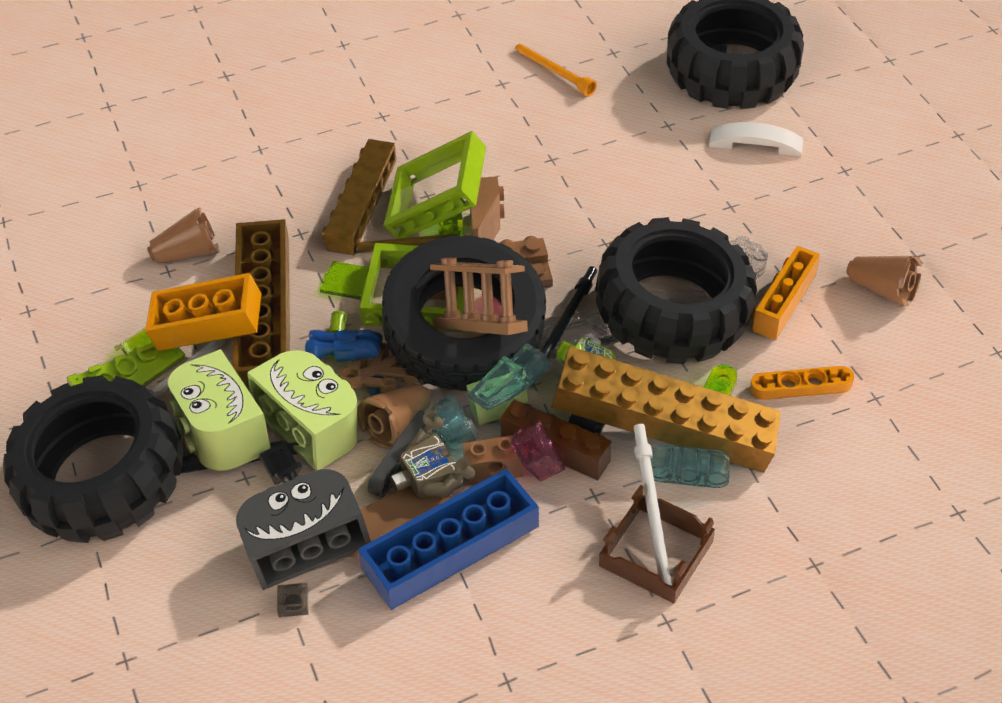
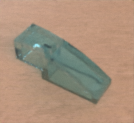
M526 342L511 359L504 356L467 396L485 410L492 409L525 391L552 366L544 353Z

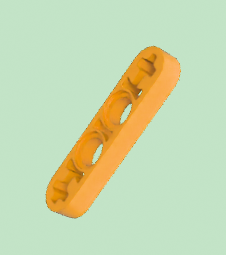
M845 366L758 373L751 379L750 393L755 398L762 400L844 393L851 389L854 373ZM816 378L822 383L820 385H813L808 380ZM786 380L795 383V386L786 387L782 382Z

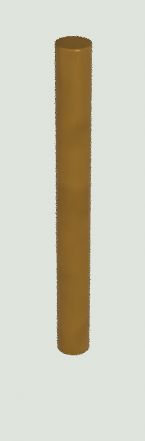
M454 234L357 242L358 252L373 251L375 243L420 246L431 240L454 236Z

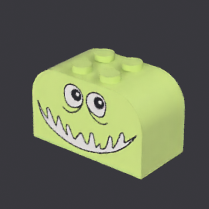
M221 349L186 362L173 370L168 378V387L172 398L169 401V406L173 415L177 417V420L174 422L181 436H185L184 442L190 453L195 452L202 465L211 470H230L258 459L261 453L271 448L264 413Z
M300 350L287 351L247 372L249 392L264 413L266 424L288 443L297 442L299 445H293V450L313 469H323L349 453L355 447L358 441L356 393L346 380H342L329 365H325L315 355Z

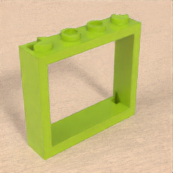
M473 131L397 167L384 227L396 239L407 238L476 206L486 146ZM461 162L457 186L410 207L415 183Z
M375 243L360 304L362 325L383 327L382 304L372 303L380 268H393L397 262H400L402 257L418 246ZM459 287L456 301L457 310L460 311V315L464 312L463 287ZM423 307L421 313L424 319L434 328L433 317L444 316L446 308ZM434 328L439 331L463 332L461 330Z

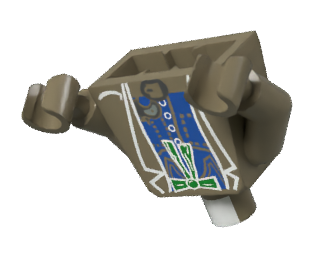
M428 410L423 415V422L426 426L420 428L414 439L400 455L401 472L390 476L391 483L396 492L410 486L417 498H446L455 489L462 487L463 478L472 479L475 476V470L470 467L472 462L467 458H460L456 462L438 434L432 433V430H439L444 425L443 419L439 416L436 417L437 413L433 410Z

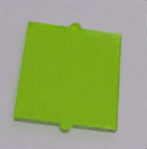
M333 261L328 273L324 274L325 279L320 288V293L362 300L369 267Z

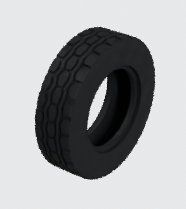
M469 235L447 236L431 240L414 248L413 251L408 252L402 257L387 277L382 297V322L385 341H387L391 354L395 356V360L403 368H406L407 372L417 379L420 378L425 383L443 389L467 391L466 385L515 369L520 373L523 367L526 368L532 361L541 344L546 313L544 286L536 270L523 256L495 240ZM441 258H457V262L496 264V261L513 260V265L525 266V271L511 273L513 315H516L517 320H527L528 331L512 335L487 333L474 338H457L445 335L434 329L424 319L421 310L432 296L445 290L444 271L430 270V265L441 263ZM455 271L456 287H463L462 272ZM473 272L474 288L482 290L481 273ZM492 274L493 297L501 304L500 274Z

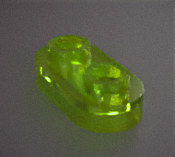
M729 365L715 366L711 370L704 388L731 396L737 383L736 370Z

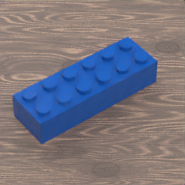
M506 468L360 547L358 553L361 569L389 609L393 610L538 528L539 506Z

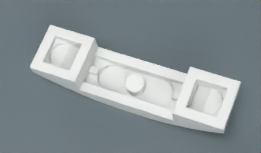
M738 122L720 125L711 129L709 147L732 149L733 142L779 147L778 154L802 156L803 138L792 131L778 126L755 122Z

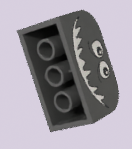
M330 469L316 470L297 476L293 480L270 487L263 492L253 495L241 505L236 517V525L246 553L263 590L350 555L360 547L371 542L362 512L347 479L341 473Z

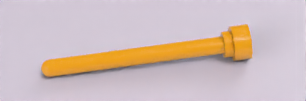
M522 44L515 46L517 52L577 85L579 92L589 97L595 92L597 82L592 78L579 77Z

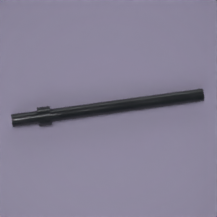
M590 266L585 275L575 285L573 296L530 370L532 376L538 377L541 374L584 295H587L593 286L592 281L598 272L595 267Z

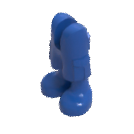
M320 329L311 330L309 332V340L305 344V351L315 355L321 361L323 357L334 355L337 362L377 358L383 342V336L381 333L369 329L360 331L341 330L337 331V333L324 332Z

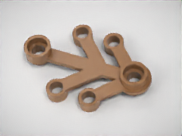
M382 342L379 356L371 359L369 367L360 370V368L367 365V359H357L356 361H351L349 367L341 369L338 375L342 380H346L353 390L360 386L379 387L382 393L396 389V380L392 377L402 378V381L408 385L418 382V379L407 372V369L394 368L400 365L395 360V356L383 361V358L389 356V348L387 343ZM380 375V376H387V377H384V378H374V377H371V376Z

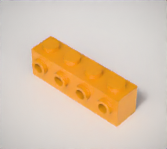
M800 246L795 247L790 257L785 259L781 271L774 276L770 288L765 290L759 305H756L752 311L751 320H754L753 332L777 340L816 277L820 259L819 253Z

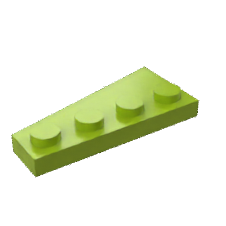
M149 343L137 348V351L125 356L124 354L114 357L113 361L100 366L99 364L89 367L88 371L78 375L74 373L66 378L69 385L74 386L82 383L85 377L102 375L109 381H113L118 376L133 380L142 385V387H146L184 360L185 353L179 347L158 351L153 343Z

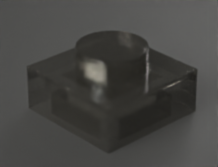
M307 583L277 585V613L279 617L309 615V589Z

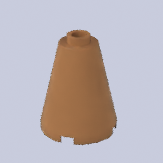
M200 207L194 209L150 240V246L147 247L153 261L157 260L158 263L215 255L220 252L218 243L213 245L214 231L205 213H201Z
M857 256L853 261H849L846 273L849 275L850 281L900 306H909L907 300L913 301L919 288L921 274L917 273V266L922 267V262L919 257Z
M413 384L363 399L361 404L357 406V418L362 432L367 430L371 435V438L368 440L379 448L387 449L393 446L419 411L424 412L430 406V392L420 384Z

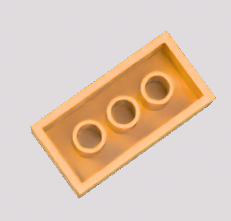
M250 273L153 291L151 293L145 332L158 351L257 333L261 292Z

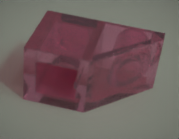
M540 420L514 433L511 445L524 468L540 482L566 469Z

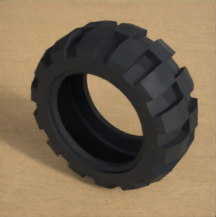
M691 0L682 7L670 25L667 41V65L678 87L681 90L686 89L689 97L699 102L709 101L712 102L713 107L728 109V106H740V109L756 108L760 102L768 104L778 99L783 92H786L798 77L804 49L803 33L796 17L791 16L789 9L780 2L773 3L769 0ZM705 44H740L760 52L746 55L727 54L716 51Z
M669 217L652 218L647 225L638 222L626 228L609 244L603 253L595 287L597 293L596 304L604 324H608L611 334L622 345L626 343L633 345L635 353L652 359L653 355L666 358V363L684 364L688 358H695L698 362L714 358L721 350L726 351L743 335L745 327L749 324L755 304L757 285L753 267L750 266L748 256L739 244H730L728 235L714 227L711 230L700 226L699 221L683 218L682 222L670 221ZM653 276H675L697 284L712 299L696 304L674 303L651 294L639 281Z
M100 375L85 377L82 383L70 386L69 383L61 385L50 391L52 396L42 403L36 400L23 413V423L21 426H13L6 441L7 453L4 454L3 460L4 482L9 488V494L23 515L27 516L34 527L47 535L56 538L60 536L61 539L70 542L89 543L90 538L93 536H98V538L106 541L122 536V529L134 523L138 527L155 515L154 507L159 502L166 504L176 487L177 479L175 476L181 473L184 448L181 444V434L171 413H169L165 402L157 394L130 379L116 376L113 381H109ZM109 435L134 437L133 443L125 456L114 467L103 474L80 482L67 483L55 481L61 465L82 445Z

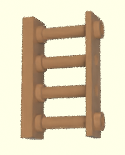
M441 258V263L430 265V270L444 271L446 311H444V316L433 317L434 328L512 335L528 331L527 320H517L516 315H513L511 273L525 271V266L513 265V260L496 261V264L457 262V258ZM455 271L462 272L464 312L462 315L457 310ZM473 272L481 273L483 314L478 316V312H475ZM492 274H500L502 316H499V318H497L493 308Z

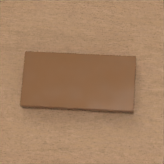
M409 486L360 510L370 539L373 541L452 497L449 495L446 498L427 497L420 499L417 498ZM357 550L354 551V553L352 554L360 565L359 553Z

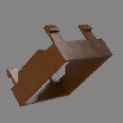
M640 485L631 497L634 500L633 505L618 527L612 526L603 538L605 546L599 554V567L675 604L713 543L715 529L712 526L714 522L709 517L704 524L696 515L663 499H657L661 520L701 539V546L688 567L686 562L681 560L676 568L673 586L663 582L657 574L623 557H612L610 554L639 511L642 510L648 513L645 495H643L644 486Z

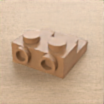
M528 236L522 241L513 242L510 239H505L500 242L518 252L533 266L544 287L553 286V278L548 264V253L543 238Z

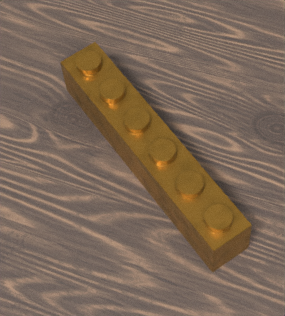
M368 139L365 147L361 148L359 160L353 165L351 177L346 179L345 189L338 196L335 210H332L330 213V221L323 228L322 240L325 241L326 251L354 256L357 250V242H360L397 161L395 143Z

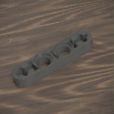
M419 411L373 472L368 482V492L379 497H384L393 486L390 476L401 472L400 455L414 439L420 428L426 426L423 422L425 412Z

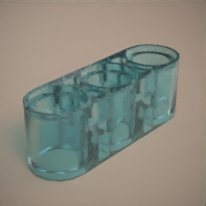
M656 445L652 447L653 457L650 460L654 481L710 488H722L729 483L731 459L723 451L670 445Z

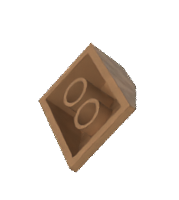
M498 176L481 177L476 206L470 208L472 236L494 240L500 230V219L505 218L504 204H500V201H504V188L498 185Z

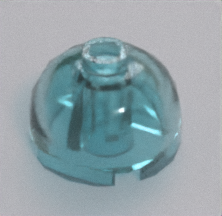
M452 394L444 396L433 405L431 410L437 413L436 417L439 416L443 419L444 425L439 430H432V433L438 434L446 448L453 450L463 449V443L479 439L477 429L471 418L467 419L463 413L465 409Z

